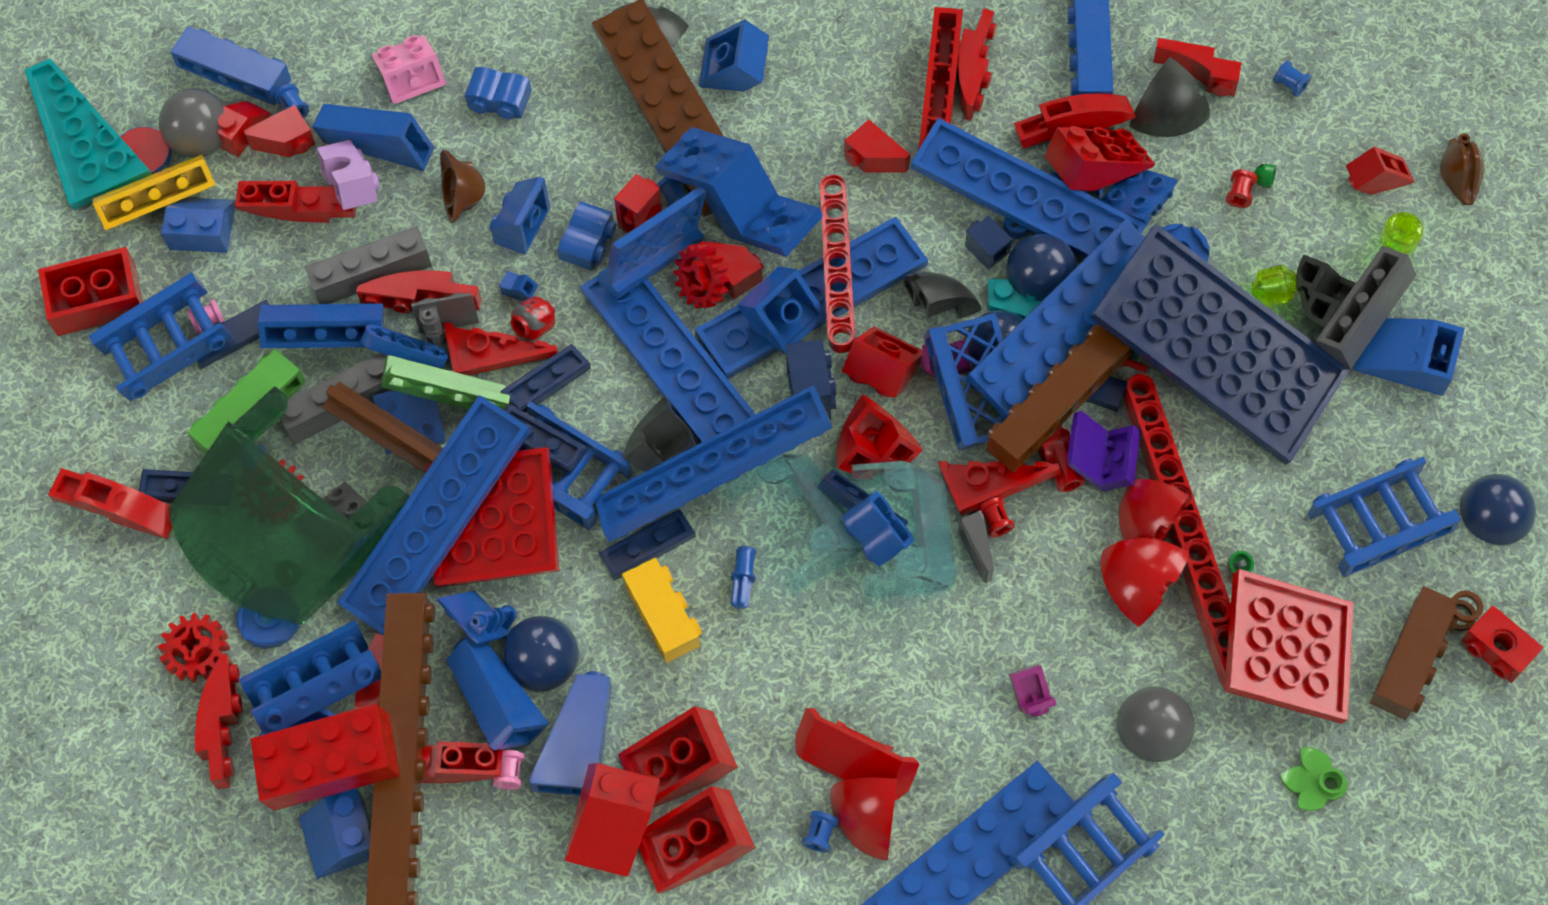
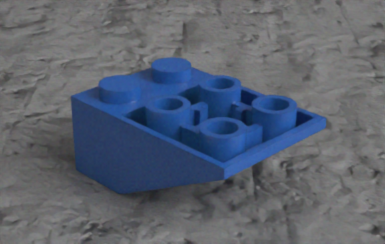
M1386 318L1356 361L1353 370L1443 396L1453 378L1465 328L1435 319Z

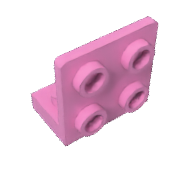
M424 35L410 36L403 43L395 46L387 45L381 47L376 53L372 54V58L383 77L393 105L447 85L437 55Z

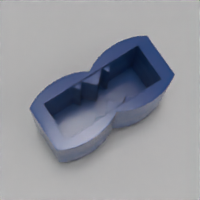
M475 67L464 96L467 106L476 113L495 112L504 119L522 118L532 88L529 78L515 73H501L486 67Z
M580 201L557 249L559 260L591 271L596 263L600 264L605 254V247L603 245L607 238H613L616 231L617 223L614 222L613 212Z
M877 490L850 508L842 516L847 533L861 542L865 557L879 567L907 549L914 541L906 525L895 516L890 504Z

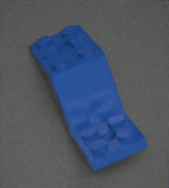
M691 127L655 165V169L661 176L695 187L701 186L706 191L705 201L727 237L785 257L791 253L823 217L819 207L778 195L751 145Z

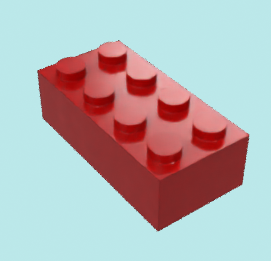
M377 703L250 738L259 802L273 811L400 776L390 715Z

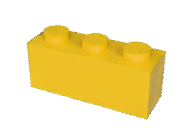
M655 557L622 574L624 586L666 663L700 647L699 635L702 634L700 626L694 617L689 619L684 610L688 608L687 603L680 591L674 592L670 584L674 581L666 565L661 567Z

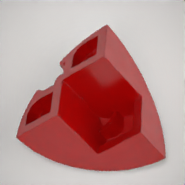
M862 394L852 408L842 428L837 444L836 463L837 467L845 472L861 476H872L875 471L885 469L895 471L914 460L923 449L913 435L896 418L869 397Z
M1134 480V485L1126 488L1119 506V526L1123 539L1151 538L1165 541L1169 529L1185 508L1189 495L1156 480Z
M1132 538L1116 542L1104 549L1101 554L1100 563L1104 584L1122 613L1136 626L1140 627L1163 602L1162 596L1172 583H1176L1190 553L1171 543L1151 538Z
M864 777L835 783L831 787L830 800L833 816L839 820L838 827L841 828L851 841V844L858 850L871 857L888 861L897 779Z

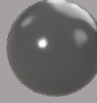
M189 88L176 92L166 100L159 114V130L163 140L173 151L185 157L194 158L201 154L205 157L214 153L222 146L221 139L216 132L220 128L218 124L219 116L224 113L223 103L215 95L202 89Z
M1146 687L1132 693L1123 702L1118 712L1117 730L1121 741L1131 753L1147 761L1164 762L1178 757L1188 748L1194 735V717L1189 705L1179 694L1164 687Z

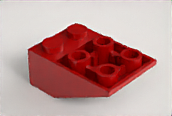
M1071 126L1070 128L1057 127L1044 155L1070 190L1096 191L1155 166L1154 161L1149 157L1147 151L1134 139L1133 134L1122 128L1108 130L1100 127H1095L1094 129L1079 128L1077 126Z

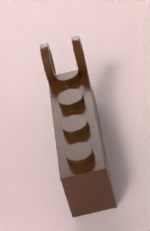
M1423 586L1415 598L1369 704L1403 720H1406L1411 712L1417 714L1425 699V696L1420 694L1424 684L1427 686L1431 684L1437 671L1436 668L1432 667L1436 657L1441 659L1447 648L1448 641L1443 640L1447 630L1453 632V630L1466 631L1470 629L1483 612L1481 598L1474 592L1465 590L1456 593L1450 598ZM1462 597L1470 598L1475 602L1477 611L1469 602L1458 599ZM1456 606L1465 607L1471 616L1461 614ZM1458 620H1459V621L1465 622V623H1467V624H1465V625H1459V624H1457V622H1458Z

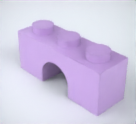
M351 140L317 148L322 175L328 185H334L336 199L343 210L378 201L376 190L380 189L378 177L375 172L372 173L368 160L364 161L361 149H356Z

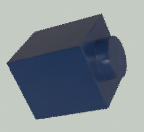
M989 215L982 221L977 220L968 227L965 247L988 270L1011 252L1012 238Z

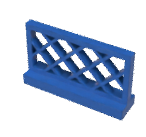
M699 186L612 243L608 267L598 273L597 281L618 299L675 261V259L681 257L679 253L681 250H686L689 245L701 243L704 239V234L698 229L706 191Z
M996 313L945 327H934L928 329L923 335L958 451L988 442L987 435L977 437L974 424L978 416L992 424L997 422L1002 424L1000 422L1003 417L1001 414L995 419L982 412L987 401L985 397L978 409L967 403L965 395L969 387L976 391L978 390L968 379L959 375L956 368L960 358L977 366L987 356L989 350L992 351L995 348L992 345L994 341L998 345L1003 340ZM990 322L993 336L989 343L973 335L978 325ZM973 327L970 332L965 330L966 328ZM957 331L967 337L960 351L949 345L947 333ZM970 340L986 348L979 361L964 353ZM952 353L955 354V355H957L955 361H954V358H953ZM961 382L966 384L964 390L962 388ZM970 411L975 413L973 419L971 417Z

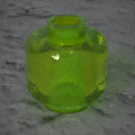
M1410 212L1394 213L1388 218L1381 232L1382 245L1409 255L1416 250L1422 239L1423 224L1416 215Z
M1284 264L1259 270L1256 274L1255 282L1251 284L1254 297L1260 299L1267 307L1292 301L1295 292H1298L1296 289L1295 271L1293 269L1289 270Z

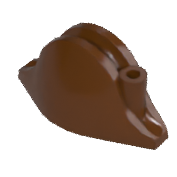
M1465 133L1460 134L1458 138L1450 139L1440 164V172L1444 182L1463 205L1474 204L1485 174V165L1481 152L1475 142L1470 141V136Z
M442 150L440 153L444 205L449 222L455 223L460 213L475 207L483 197L485 182L479 171L473 167L472 162L459 161L449 151Z

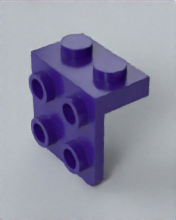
M1083 411L1075 412L1071 425L1067 463L1069 467L1103 492L1134 485L1140 430L1131 425L1107 431Z

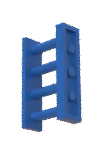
M192 272L88 335L93 345L104 355L109 353L113 355L125 378V381L118 384L116 388L129 401L143 397L153 387L210 352L221 349L228 341L233 339L231 333L220 322L216 325H213L199 300L208 292L203 283ZM188 305L203 333L190 341H187L174 317L176 312ZM162 321L177 346V349L164 357L160 355L148 333L150 328ZM135 337L138 338L151 362V365L138 373L133 369L122 348L124 344Z
M529 401L526 405L529 415L587 446L588 451L571 475L565 472L558 482L552 483L554 509L587 530H590L596 522L592 505L617 472L629 479L632 475L630 463L624 459L622 452L609 450L557 418L547 406L543 404L538 406ZM592 457L607 465L583 498L579 497L576 499L568 494L567 489Z
M1424 457L1414 461L1411 458L1403 460L1393 470L1333 495L1324 493L1313 500V504L1308 512L1309 518L1313 519L1324 515L1345 551L1344 557L1338 566L1344 578L1454 532L1460 523L1461 518L1455 509L1445 514L1437 509L1418 477V474H1420L1426 464ZM1406 480L1428 517L1426 522L1416 525L1415 522L1411 523L1390 486ZM1379 492L1400 528L1399 533L1390 537L1388 534H1383L1363 497ZM1351 503L1373 540L1371 545L1362 549L1360 546H1356L1335 509Z
M355 620L239 678V682L253 706L251 713L264 735L283 730L381 679V670L371 650H368L369 646Z
M1113 772L1100 778L1008 860L1016 870L1028 867L1029 870L1033 868L1062 905H1087L1142 855L1144 858H1147L1160 847L1158 841L1165 834L1162 830L1152 831L1148 835L1144 832L1117 799L1116 795L1118 793L1115 789L1122 782ZM1099 803L1102 806L1106 805L1137 843L1124 856L1092 819L1093 813L1091 810ZM1075 824L1078 827L1082 826L1113 864L1100 877L1097 876L1067 839L1069 837L1067 831ZM1051 845L1053 848L1057 847L1089 886L1075 899L1043 861L1045 856L1042 853Z

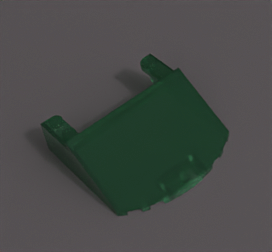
M274 386L234 424L229 421L227 422L170 505L169 513L176 539L188 558L189 563L216 592L243 609L248 608L262 614V617L271 620L274 617L289 620L292 624H304L360 570L410 496L396 486H383L349 520L342 516L254 443L288 408L286 395Z

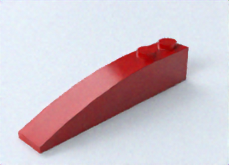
M934 7L918 150L938 118L951 124L963 9Z

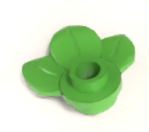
M1302 747L1300 750L1302 766L1290 768L1280 776L1287 789L1293 793L1300 794L1297 807L1306 811H1316L1323 808L1328 800L1341 798L1347 790L1345 775L1340 770L1332 767L1328 755L1311 747ZM1324 781H1333L1336 786L1335 789H1328Z

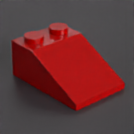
M697 706L690 708L618 754L624 770L660 779L653 808L708 786L738 768L714 712Z
M600 763L588 764L564 861L628 877L653 810L660 779Z
M710 786L648 825L639 849L657 892L662 894L729 865L755 849V845L730 790Z

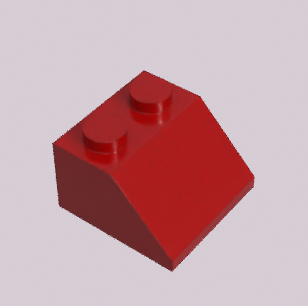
M873 326L854 339L841 372L849 375V378L856 383L868 384L876 388V392L884 397L896 398L905 390L919 367L923 351Z

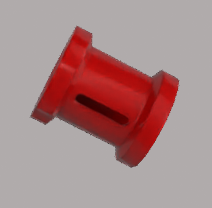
M1244 169L1235 170L1231 174L1232 186L1231 191L1227 193L1226 202L1230 206L1238 208L1250 207L1253 200L1251 191L1257 181V176L1253 172Z
M1001 497L991 498L978 507V511H982L990 528L988 533L991 538L1005 535L1015 528L1014 521L1009 520L1003 507L1005 502Z

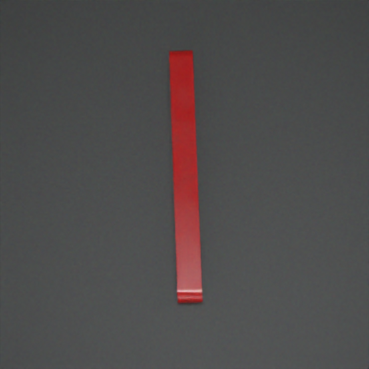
M1135 374L1128 380L1124 393V403L1132 425L1140 430L1139 447L1150 479L1168 484L1189 495L1185 508L1168 532L1173 545L1184 549L1190 554H1198L1203 559L1202 561H1195L1189 556L1182 573L1218 679L1225 688L1227 648L1222 647L1218 640H1228L1231 602L1155 384L1148 375ZM1133 390H1141L1145 395H1137ZM1142 417H1151L1154 419V422H1147ZM1151 444H1161L1164 449H1155ZM1160 471H1170L1173 476L1166 477ZM1179 526H1189L1193 532H1183ZM1207 582L1213 589L1205 590L1198 583ZM1208 611H1218L1223 618L1215 619L1210 616Z

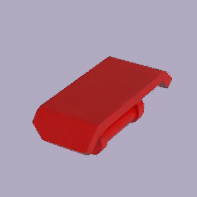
M815 708L805 709L795 736L796 753L802 760L843 780L864 777L897 779L895 801L909 791L920 765L915 757H902L893 753L894 747L888 744H881L847 727L845 723L839 720L834 724L822 718Z

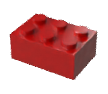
M127 247L38 269L46 318L57 336L108 324L143 302L136 264Z

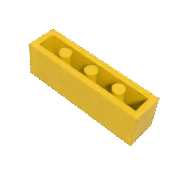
M201 154L93 198V205L106 231L213 187L216 184Z

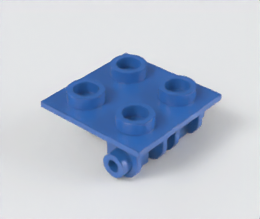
M1146 170L1116 182L1100 201L1145 223L1147 226L1152 218L1151 216H1156L1158 210L1163 208V204L1168 198L1173 196L1174 186L1178 183V179Z
M398 391L372 395L375 405L434 443L446 441L437 401ZM385 448L386 455L392 454V452Z
M476 591L440 597L436 600L444 608L446 615L455 620L464 630L465 635L476 644L506 638L511 631L510 626L517 617V611L512 606L505 605L501 608H491Z

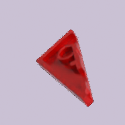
M443 323L453 372L469 376L551 358L558 353L556 345H550L544 341L535 340V343L518 340L517 336L494 331L485 332L483 329L474 327L472 330L454 327L453 323Z
M948 461L938 462L961 516L978 510L982 503L991 498H1006L1061 474L1058 463L1050 464L1048 462L1022 465L1015 473L1000 461H990L989 463L968 461V465L949 464Z

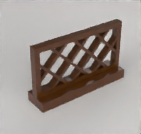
M338 382L335 387L330 385L326 391L328 398L322 406L323 409L423 473H426V464L433 463L443 449L341 382Z

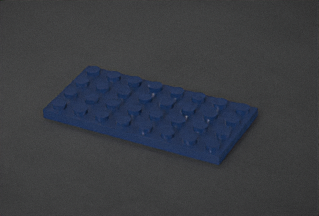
M1157 224L1150 229L1090 316L1091 319L1285 465L1293 460L1350 370Z

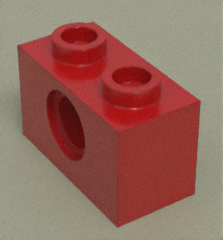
M635 174L614 198L618 228L627 234L662 211L658 185L649 178L644 179L638 174Z
M1494 605L1482 615L1461 640L1471 655L1477 658L1481 657L1491 666V670L1496 676L1501 679H1507L1511 684L1544 648ZM1494 642L1503 644L1506 651L1497 649Z

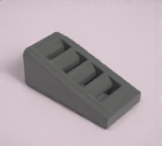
M978 511L960 519L958 534L983 582L988 583L992 580L994 566L984 515L982 511Z

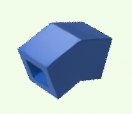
M507 271L499 287L501 294L519 301H525L533 296L538 285L527 274L518 275Z

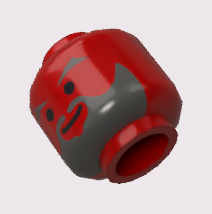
M530 297L512 310L511 327L520 338L531 341L536 340L553 329L555 325V309L549 301L541 297Z

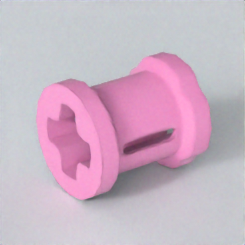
M215 299L210 300V304L204 306V309L213 325L224 322ZM191 309L186 310L197 335L201 334L202 329Z
M503 750L501 777L494 778V787L511 790L521 788L522 781L519 780L520 765L525 758L522 752Z

